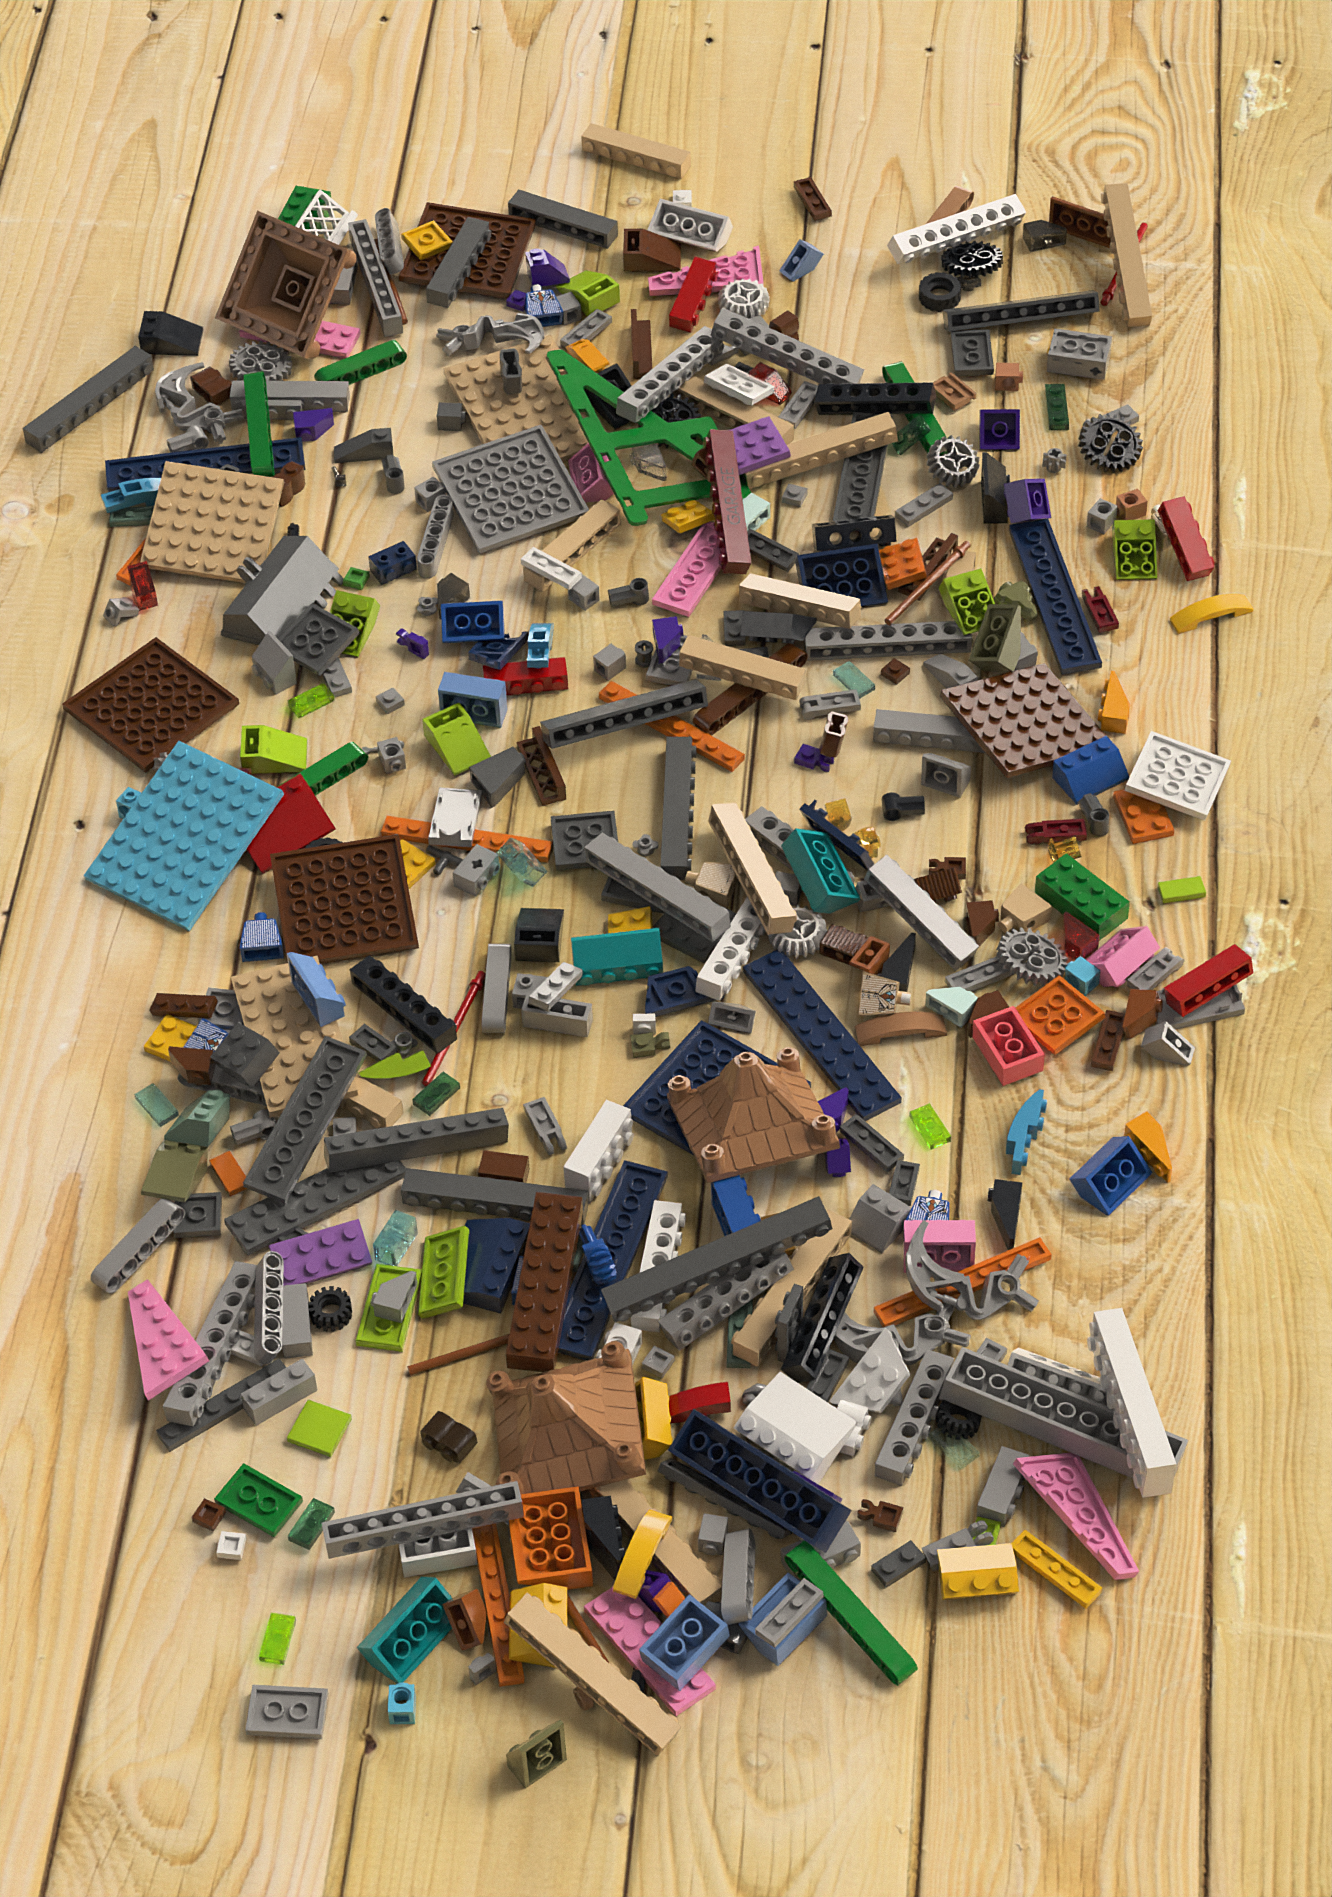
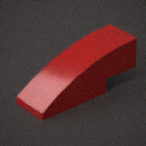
M728 1382L703 1385L670 1395V1424L686 1422L693 1409L705 1416L731 1412Z

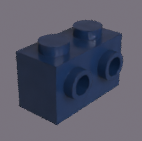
M404 541L368 556L370 571L381 585L417 570L416 556Z

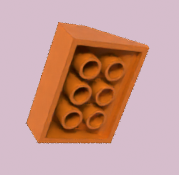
M579 1486L520 1494L524 1517L509 1520L518 1584L533 1586L547 1583L567 1587V1590L593 1586L592 1568Z

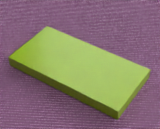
M465 1225L425 1237L418 1315L422 1319L463 1308L469 1229Z
M376 1264L356 1338V1346L403 1352L421 1282V1269ZM410 1271L416 1272L418 1286L402 1323L376 1317L374 1307L371 1306V1299L374 1292H378L380 1285Z

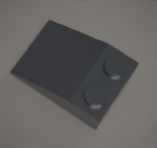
M144 311L138 336L140 349L154 355L198 356L204 329L202 326L163 311Z
M617 363L597 373L623 392L632 386ZM584 389L593 408L614 430L631 422L616 414V408L590 390Z

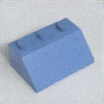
M293 952L287 953L291 982L320 1027L344 1017L343 1007L346 1006L345 1000L341 994L337 995L335 992L336 988L333 981L326 978V972L322 964L318 965L315 959L310 956Z
M789 1572L753 1607L752 1620L739 1623V1626L758 1652L777 1666L827 1617L826 1599L822 1598L775 1648L755 1634V1628L801 1582Z

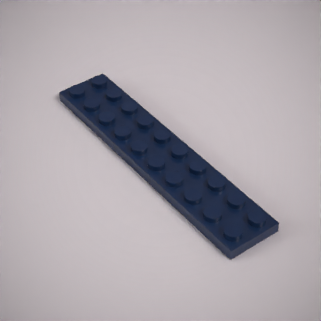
M302 437L272 441L275 474L280 473L282 467L291 461L302 465L304 470H306ZM249 443L105 460L108 492L120 489L118 483L143 478H161L165 461L220 469L222 466L229 464L239 468L240 473L252 474Z
M1049 519L1010 524V536L1028 585L1031 588L1032 596L1061 675L1102 668V660Z
M777 949L743 966V973L836 1089L839 1091L847 1087L849 1090L848 1104L858 1116L867 1121L902 1103V1097L783 951L780 952Z
M624 1160L594 1230L596 1239L602 1238L611 1253L616 1268V1279L611 1280L609 1283L598 1285L591 1276L585 1256L583 1257L569 1290L558 1353L586 1361L594 1358L611 1317L601 1289L627 1278L650 1222L654 1200H659L668 1178V1171Z

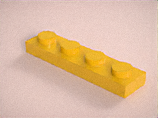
M1024 1530L1012 1542L1015 1556L1085 1609L1102 1593L1101 1586L1027 1530Z

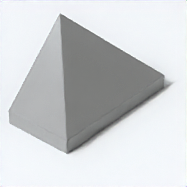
M713 1001L708 1024L752 1033L756 1011L740 1004Z

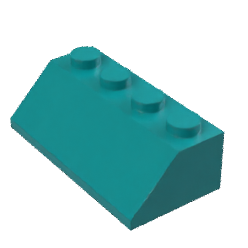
M795 828L781 847L813 911L831 914L859 902L861 898L828 833Z
M659 928L571 938L573 966L583 970L582 977L575 983L576 986L648 978V976L663 973Z
M421 1577L356 1648L372 1667L396 1684L404 1682L452 1629L442 1605L452 1599L451 1595L436 1577Z

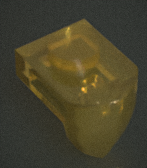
M846 798L825 803L829 822L841 831L847 829L852 822V817Z
M870 826L856 831L854 834L860 837L857 843L865 846L871 858L878 857V848L881 847V843L875 828Z
M1076 837L1055 843L1053 838L1050 839L1048 852L1053 862L1066 853L1073 859L1082 857Z

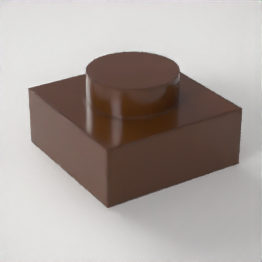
M895 658L881 669V676L896 685L910 674V667Z
M204 1498L193 1514L192 1522L214 1532L226 1514V1509Z

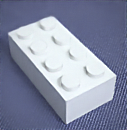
M606 1100L564 1165L565 1188L588 1191L589 1203H591L595 1196L597 1197L600 1194L605 1179L608 1180L610 1178L613 1166L616 1162H620L623 1150L626 1146H630L633 1141L631 1109Z

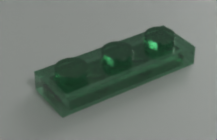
M1045 384L1049 430H1069L1065 384Z

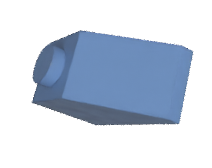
M799 239L779 271L794 282L813 271L824 254L812 244Z

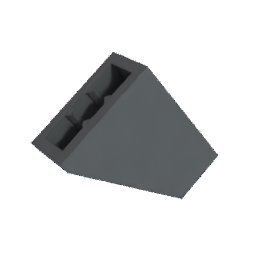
M513 746L469 767L471 782L477 790H482V796L491 808L495 807L524 776L525 757L522 753H518Z

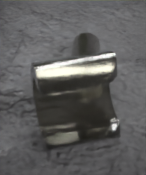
M333 466L331 469L335 477L336 487L346 486V474L339 475L336 467Z

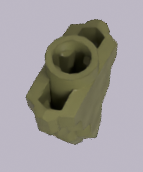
M1008 581L999 588L998 593L993 598L995 604L1020 605L1021 617L1030 621L1037 618L1036 606L1032 603L1033 596L1030 594L1031 588L1026 582L1019 581L1012 584Z

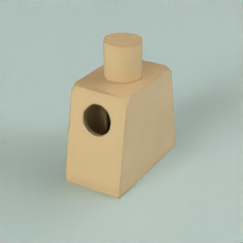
M1021 883L1003 902L1001 906V921L998 923V926L1004 933L1009 932L1012 928L1019 931L1020 927L1025 932H1027L1028 928L1034 930L1051 920L1052 906Z

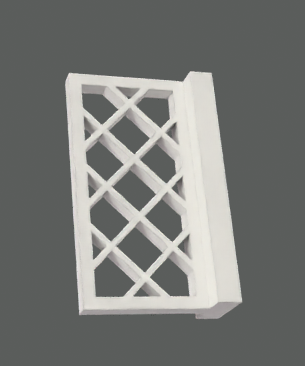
M320 189L295 227L317 236L318 234H324L326 240L339 245L349 230L348 223L354 222L358 214L353 210L350 213L347 212ZM319 197L325 201L326 206H320ZM311 210H317L319 218H313ZM322 210H328L330 218H324ZM333 211H337L342 217L335 218ZM303 222H309L311 229H305ZM314 222H320L322 229H316ZM325 222H331L333 230H327Z

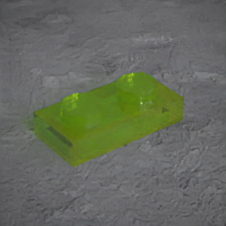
M322 683L287 701L289 708L298 718H301L335 700L332 692Z
M930 1103L910 1111V1119L931 1150L951 1142L950 1133Z
M271 1613L259 1654L261 1662L285 1664L296 1624L295 1616Z

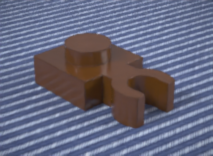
M944 857V862H940L938 859H929V867H935L929 868V875L955 868L958 879L966 880V857Z
M867 1499L861 1501V1507L868 1509V1511L858 1510L857 1518L863 1521L873 1519V1526L897 1532L904 1507L880 1501L878 1506H875Z

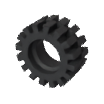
M329 1286V1290L322 1287L321 1293L317 1290L314 1292L315 1296L311 1295L310 1302L308 1303L310 1319L319 1330L322 1326L323 1331L326 1332L328 1328H331L332 1332L336 1331L335 1327L341 1330L343 1323L347 1326L349 1319L352 1318L350 1296L347 1295L345 1290L342 1292L339 1287L334 1290V1286ZM334 1304L339 1306V1310L334 1313H324L321 1311L326 1305Z
M943 1399L936 1418V1422H938L937 1427L938 1429L942 1428L941 1432L943 1434L948 1432L947 1437L952 1438V1435L956 1436L955 1440H960V1436L963 1437V1440H967L968 1436L972 1438L975 1433L977 1434L982 1415ZM959 1414L966 1417L967 1420H958L951 1415Z

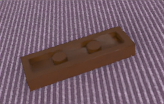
M811 177L794 181V189L814 221L832 217V210Z
M157 993L149 1011L152 1016H166L168 1014L173 1017L211 1019L218 1000L216 996Z
M1106 1010L1092 1056L1091 1067L1113 1071L1124 1034V1013Z

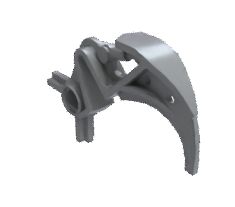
M522 313L516 314L514 322H504L502 319L494 321L490 315L481 316L477 323L472 326L459 325L453 330L439 328L436 337L440 340L450 341L442 348L447 356L453 354L457 349L471 350L479 348L487 332L492 333L496 343L516 339L528 341L530 345L525 350L527 354L532 353L545 338L540 321L534 316Z
M203 362L185 366L161 377L156 383L155 388L159 411L164 412L163 402H165L171 411L175 426L179 427L180 430L186 431L193 425H199L203 430L212 433L215 442L222 444L223 440H226L223 431L224 427H226L225 423L244 419L242 409L223 413L220 406L210 402L196 409V401L194 396H191L186 390L185 380L190 373L205 368Z
M925 1220L921 1222L910 1241L905 1256V1266L910 1286L923 1303L934 1310L940 1311L944 1307L942 1302L953 1305L957 1310L965 1311L973 1320L986 1318L1011 1300L1030 1312L1037 1306L1039 1300L1020 1288L1019 1277L1029 1261L1025 1256L1017 1254L1007 1271L990 1272L985 1276L978 1309L975 1304L969 1276L964 1277L962 1273L941 1267L927 1254L923 1245V1237L929 1223ZM917 1263H921L922 1267H918ZM931 1277H933V1278L935 1279L934 1282H931V1281H930V1278H931ZM1001 1282H1006L1009 1285V1292L1002 1289ZM952 1286L959 1291L960 1296L956 1299L945 1294L941 1295L935 1289Z
M942 1303L944 1307L941 1311L938 1310L936 1315L925 1314L915 1317L914 1346L912 1348L905 1346L894 1324L884 1327L892 1333V1338L899 1340V1351L905 1364H915L923 1358L927 1349L934 1350L936 1347L944 1345L945 1342L968 1347L971 1335L950 1329L948 1323L955 1306ZM844 1312L833 1339L844 1355L849 1356L850 1360L859 1363L884 1328L867 1327L858 1324Z

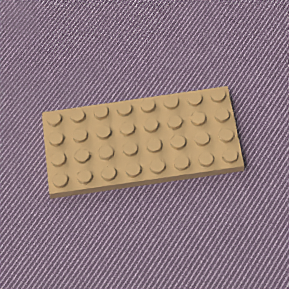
M314 956L313 958L319 965L318 956ZM288 963L231 977L244 1026L269 1039L280 1052L259 1079L270 1118L282 1114L324 1037L328 1036L343 1042L337 1020L320 1027L292 984ZM353 1080L343 1099L358 1096L355 1080Z

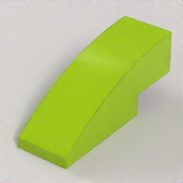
M423 1050L405 1059H402L398 1052L358 1072L357 1075L362 1078L371 1079L394 1078L422 1071L431 1067Z

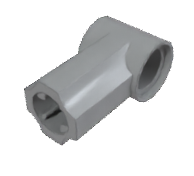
M193 425L187 429L186 433L166 440L170 453L190 449H205L209 444L205 433L199 425Z
M263 1109L256 1112L252 1119L230 1126L235 1144L239 1145L259 1137L267 1140L276 1125L274 1117L270 1118L268 1109Z

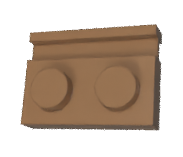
M952 372L949 373V376H943L933 382L936 396L954 411L969 403V400L976 399V392Z

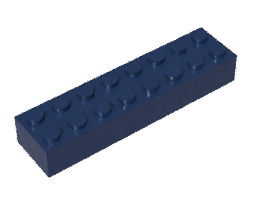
M695 1409L692 1410L668 1449L675 1456L825 1553L852 1511Z

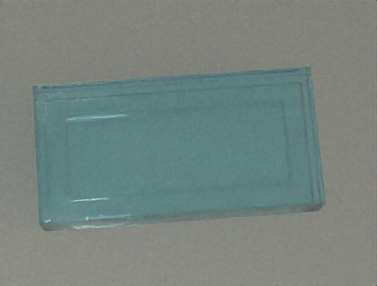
M850 661L833 670V676L848 690L857 689L859 699L875 690V684Z
M154 1083L134 1094L138 1103L160 1127L179 1116L178 1110Z
M942 1427L936 1428L929 1433V1439L961 1470L979 1457L980 1452L967 1439H964L962 1435L960 1440H955L956 1436L952 1435V1438L947 1437L948 1432L945 1434L941 1432Z

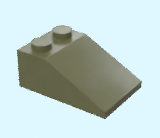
M989 604L968 661L987 672H1014L1021 654V606Z
M163 1140L156 1150L141 1189V1195L186 1202L207 1172L208 1147Z
M561 1720L548 1725L542 1730L535 1731L528 1740L521 1745L513 1746L506 1754L508 1768L525 1789L567 1760L564 1723Z

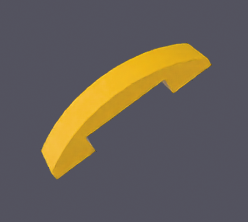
M1217 595L1200 600L1181 609L1170 617V622L1177 633L1180 634L1197 629L1199 622L1229 613H1232L1234 617L1253 612V607L1245 595Z
M648 1510L638 1525L626 1550L613 1586V1592L634 1599L637 1598L645 1581L647 1568L660 1540L664 1539L672 1522V1516Z

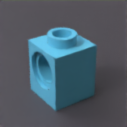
M128 787L118 797L116 804L119 818L124 819L141 795V792Z
M1080 956L1074 962H1069L1065 967V980L1086 996L1099 985L1100 970Z
M402 1682L396 1685H389V1723L415 1724L416 1692L414 1684ZM401 1700H406V1701H407V1702L404 1703V1704H398V1703H397V1702H399V1701H401Z

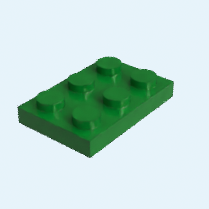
M244 1463L214 1498L216 1504L225 1507L230 1513L272 1537L278 1534L303 1502L301 1495Z

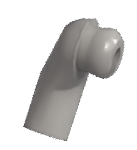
M756 1383L746 1389L742 1395L743 1403L748 1406L767 1385Z

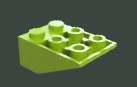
M585 270L570 278L569 283L555 286L561 294L572 292L581 305V311L586 316H589L596 309L604 311L620 302L619 284L607 274Z
M1155 519L1114 520L1112 541L1116 580L1157 579Z
M982 568L945 578L939 586L945 607L963 635L979 632L988 605L995 604Z
M336 590L330 613L358 628L360 633L346 647L342 654L359 657L376 623L380 604L375 598Z
M460 703L422 719L425 738L454 776L469 770L470 766L491 757L469 714Z
M265 725L242 726L240 751L242 768L251 767L252 774L301 772L306 769L307 738Z

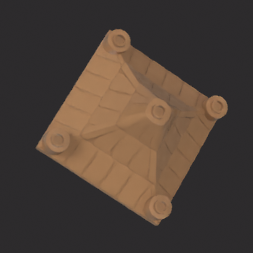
M257 210L215 319L304 358L314 359L320 353V345L315 340L316 334L343 268L349 269L354 266L356 254L348 248Z
M786 1047L777 1053L778 1066L764 1064L754 1053L743 1052L735 1056L720 1072V1076L700 1085L696 1089H691V1083L687 1077L678 1075L669 1080L667 1100L707 1183L840 1148L839 1139L836 1136L835 1120L828 1115H824L800 1069L799 1052L796 1049Z
M611 1341L603 1346L601 1350L602 1357L599 1359L596 1358L511 1380L504 1371H496L489 1375L486 1385L493 1396L501 1474L496 1480V1485L517 1481L520 1494L579 1486V1491L646 1475L632 1358L629 1349H625L623 1344L618 1341Z

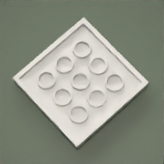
M1151 731L1124 791L1205 821L1231 760Z

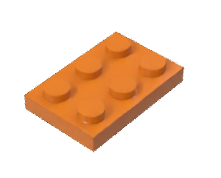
M917 538L907 539L902 543L886 546L879 550L888 590L927 578Z
M1125 789L1113 792L1114 801L1132 844L1174 836V828L1164 805L1124 791Z

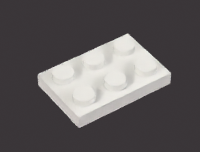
M725 364L705 375L704 383L710 385L711 388L720 390L728 396L735 397L744 404L751 406L773 394L775 387L729 364Z

